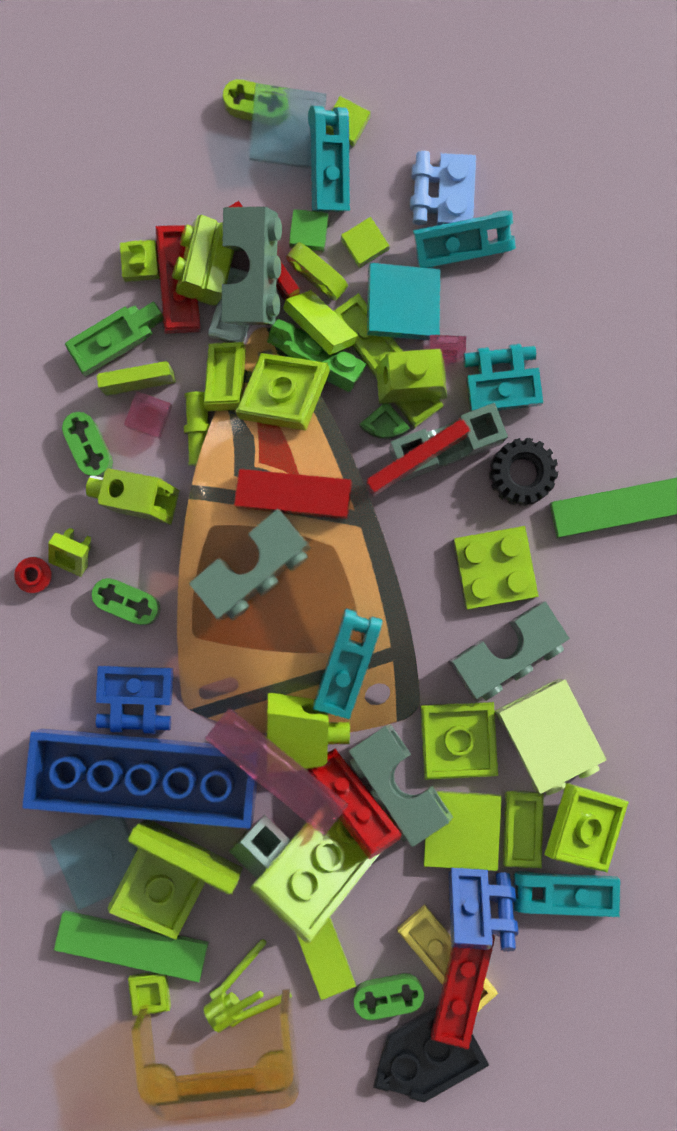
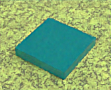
M370 263L368 268L367 335L437 341L440 337V269Z

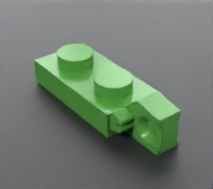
M154 301L138 310L136 305L128 309L124 306L64 344L81 373L86 377L144 342L145 338L153 334L150 329L163 321V314Z
M277 319L275 324L272 325L267 339L268 343L281 349L288 355L287 357L328 363L330 372L326 381L347 392H351L367 363L356 358L351 353L342 350L329 355L307 332L295 328L294 324Z

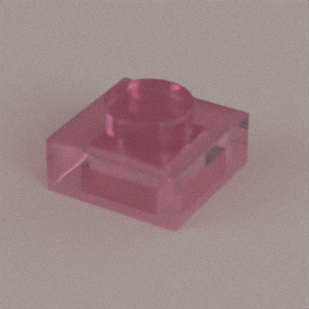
M430 335L427 350L440 349L444 364H454L457 360H462L466 352V336Z
M136 391L124 425L129 429L160 439L172 405L169 402Z

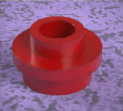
M28 557L17 565L14 578L21 590L28 593H39L49 586L52 579V571L45 560L37 557ZM35 568L38 576L36 580L30 582L27 579V572Z

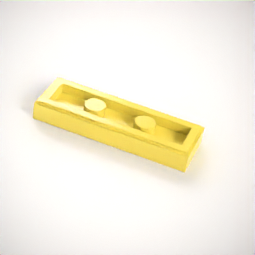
M424 904L397 928V931L443 985L452 949L451 935ZM485 978L478 1011L498 994L487 978Z

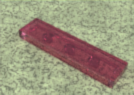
M231 708L224 713L205 737L209 743L323 836L348 807L347 802Z

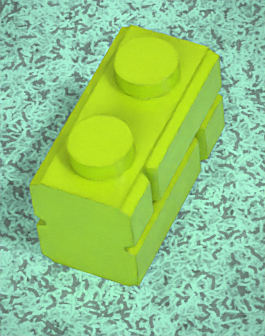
M201 214L197 215L192 225L186 224L180 240V245L186 247L184 257L177 258L172 278L178 280L175 290L177 294L191 299L196 298L197 301L214 306L222 299V284H227L234 250L223 246V222L218 223L217 220Z

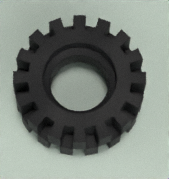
M520 438L514 439L511 443L505 444L495 455L490 465L489 479H492L493 484L491 487L493 491H498V497L501 500L505 498L509 501L508 504L527 506L528 504L540 501L554 488V481L558 478L559 472L555 471L558 463L557 459L553 460L551 457L553 454L550 448L548 450L543 448V442L538 441L534 443L532 442L533 438H526L525 440ZM526 459L534 464L537 476L532 484L521 486L512 480L510 467L514 461Z

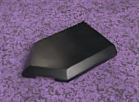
M437 1006L387 1034L373 1088L386 1092L389 1090L407 1095L410 1099L425 1103L488 1067L489 1063L473 1033L468 1050L431 1040L430 1035L437 1011Z

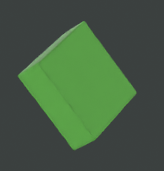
M293 209L289 247L293 248L300 242L311 250L325 252L328 213Z

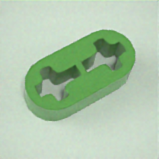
M74 412L68 415L63 421L62 431L79 469L89 477L97 476L103 478L105 470L108 468L112 469L113 460L96 422L84 412ZM78 421L84 425H89V427L84 429L88 439L86 442H83L82 438L77 434H72L76 430L75 423ZM90 448L98 457L103 456L104 458L99 462L100 468L98 470H95L92 466H87V463L91 461L87 451Z
M111 578L102 579L95 584L92 590V600L98 608L134 624L149 625L156 621L160 615V603L156 597L121 581ZM114 585V592L124 597L122 603L110 600L108 605H106V597L101 595L103 589H110ZM147 599L149 600L147 606L152 609V613L150 615H143L139 619L137 617L139 611L129 607V603L131 600L143 603Z
M410 973L364 981L356 987L354 992V1008L356 1013L366 1020H376L414 1012L422 1005L424 1000V991L420 980ZM403 985H409V988L413 991L417 990V992L411 994L412 1000L404 1001L402 995L390 997V995L401 993ZM366 992H372L375 998L387 997L376 1000L374 1008H368L366 1002L360 1003V1001L365 999Z

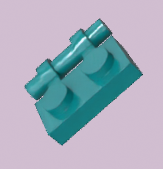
M521 344L509 345L508 349L489 350V347L477 348V352L464 353V367L478 366L480 374L468 375L466 378L470 412L495 403L498 411L541 406L544 402L539 368L525 369L524 361L536 360V347H522ZM510 363L511 371L493 373L492 365Z

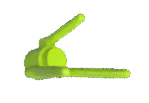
M261 939L224 982L210 992L212 1001L204 1006V1014L208 1023L216 1032L220 1033L229 1026L233 1028L243 1020L292 998V994L286 992L244 1010L261 999L264 995L263 992L257 991L241 1001L233 992L226 994L230 986L266 945L265 939Z

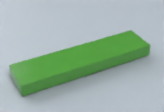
M677 478L551 502L549 506L556 538L677 515Z
M65 910L62 913L54 951L200 982L209 942L180 935L175 940L148 928Z

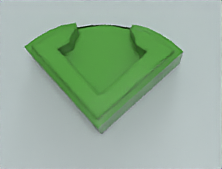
M389 403L382 404L359 424V427L369 435L383 439L401 436L410 429Z

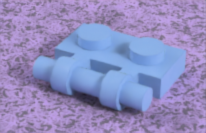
M418 151L416 153V164L412 166L411 178L415 181L414 195L410 198V210L413 211L414 224H426L427 213L437 214V226L473 218L476 155L441 153L439 167H433L430 165L429 152ZM429 183H438V198L428 195Z

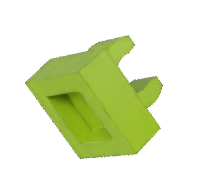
M136 240L120 243L122 278L125 282L160 279L155 240Z
M72 528L67 529L63 535L55 532L48 542V563L82 577L88 567L91 537L87 535L84 541L79 543L73 540L74 529Z

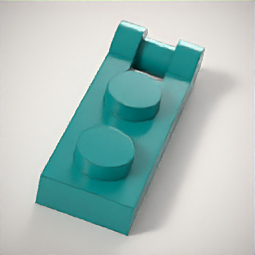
M311 105L308 111V125L311 131L312 211H350L348 109L334 107L333 111L325 110L323 106ZM326 125L332 126L334 135H326Z
M503 210L487 216L413 230L418 266L420 268H429L514 250L516 248L515 236L511 235L510 225L513 224V212ZM496 229L497 238L488 241L487 230Z
M345 608L313 703L315 710L350 720L381 630L382 619L373 616L366 619L357 616L356 611ZM352 630L364 634L362 643L349 639Z
M516 871L514 873V884L518 885V896L513 907L515 912L620 917V879L617 876L551 874L529 871ZM533 887H543V899L532 898Z

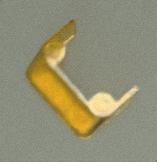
M290 989L282 990L280 1008L284 1050L269 1051L263 1054L258 1059L254 1068L176 1076V1073L169 1066L155 1063L149 1004L142 1005L132 1028V1040L138 1093L153 1115L163 1121H176L290 1107L299 1095V1073Z

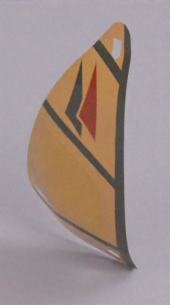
M261 327L256 329L250 335L245 346L243 393L258 361L259 352L271 349L273 355L288 356L281 349L267 342L271 328ZM320 395L306 431L241 420L238 418L236 410L216 411L204 439L196 465L182 537L178 580L177 642L183 703L189 710L217 722L241 729L267 733L268 693L315 699L343 612L346 608L356 611L357 616L369 619L370 616L382 619V626L350 720L328 713L329 722H349L350 732H355L407 719L419 707L420 690L414 643L405 603L374 507L351 452L324 399ZM239 469L351 479L352 488L348 519L283 513L311 546V549L306 552L309 558L291 572L287 568L276 577L279 583L267 594L261 596L257 593L247 601L250 607L233 621L229 617L226 620L217 619L189 583L217 559L226 561L236 574H246L252 571L259 561L260 554L257 544L248 533L273 513L270 511L239 509L234 506ZM352 630L349 639L362 643L364 634ZM230 677L238 681V688L233 692L211 699H202L199 696V689L204 685ZM375 684H385L390 689L389 698L380 705H371L365 699L366 691Z

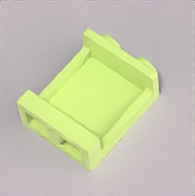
M558 678L495 710L500 724L505 726L532 780L531 784L534 790L540 794L546 792L547 795H552L565 788V781L577 775L579 778L588 777L600 769L598 766L600 763L607 760L566 679Z

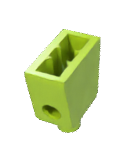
M440 349L387 353L376 367L379 404L447 399L445 365Z
M109 468L105 470L103 478L97 476L89 477L86 484V495L98 499V505L114 512L172 525L180 490L162 479Z
M268 693L267 773L324 766L327 764L328 744H350V723L329 722L328 713L314 709L313 703L315 699Z

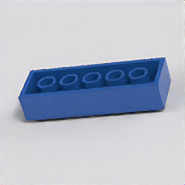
M42 728L30 733L22 808L250 829L254 822L260 748Z

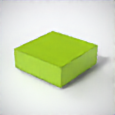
M339 96L334 107L348 109L349 145L354 147L370 119L371 112ZM326 125V133L329 135H334V130L332 126Z
M371 216L341 234V241L359 268L387 252L390 247Z
M148 972L129 976L128 984L132 1016L170 1011L171 1002L167 975Z

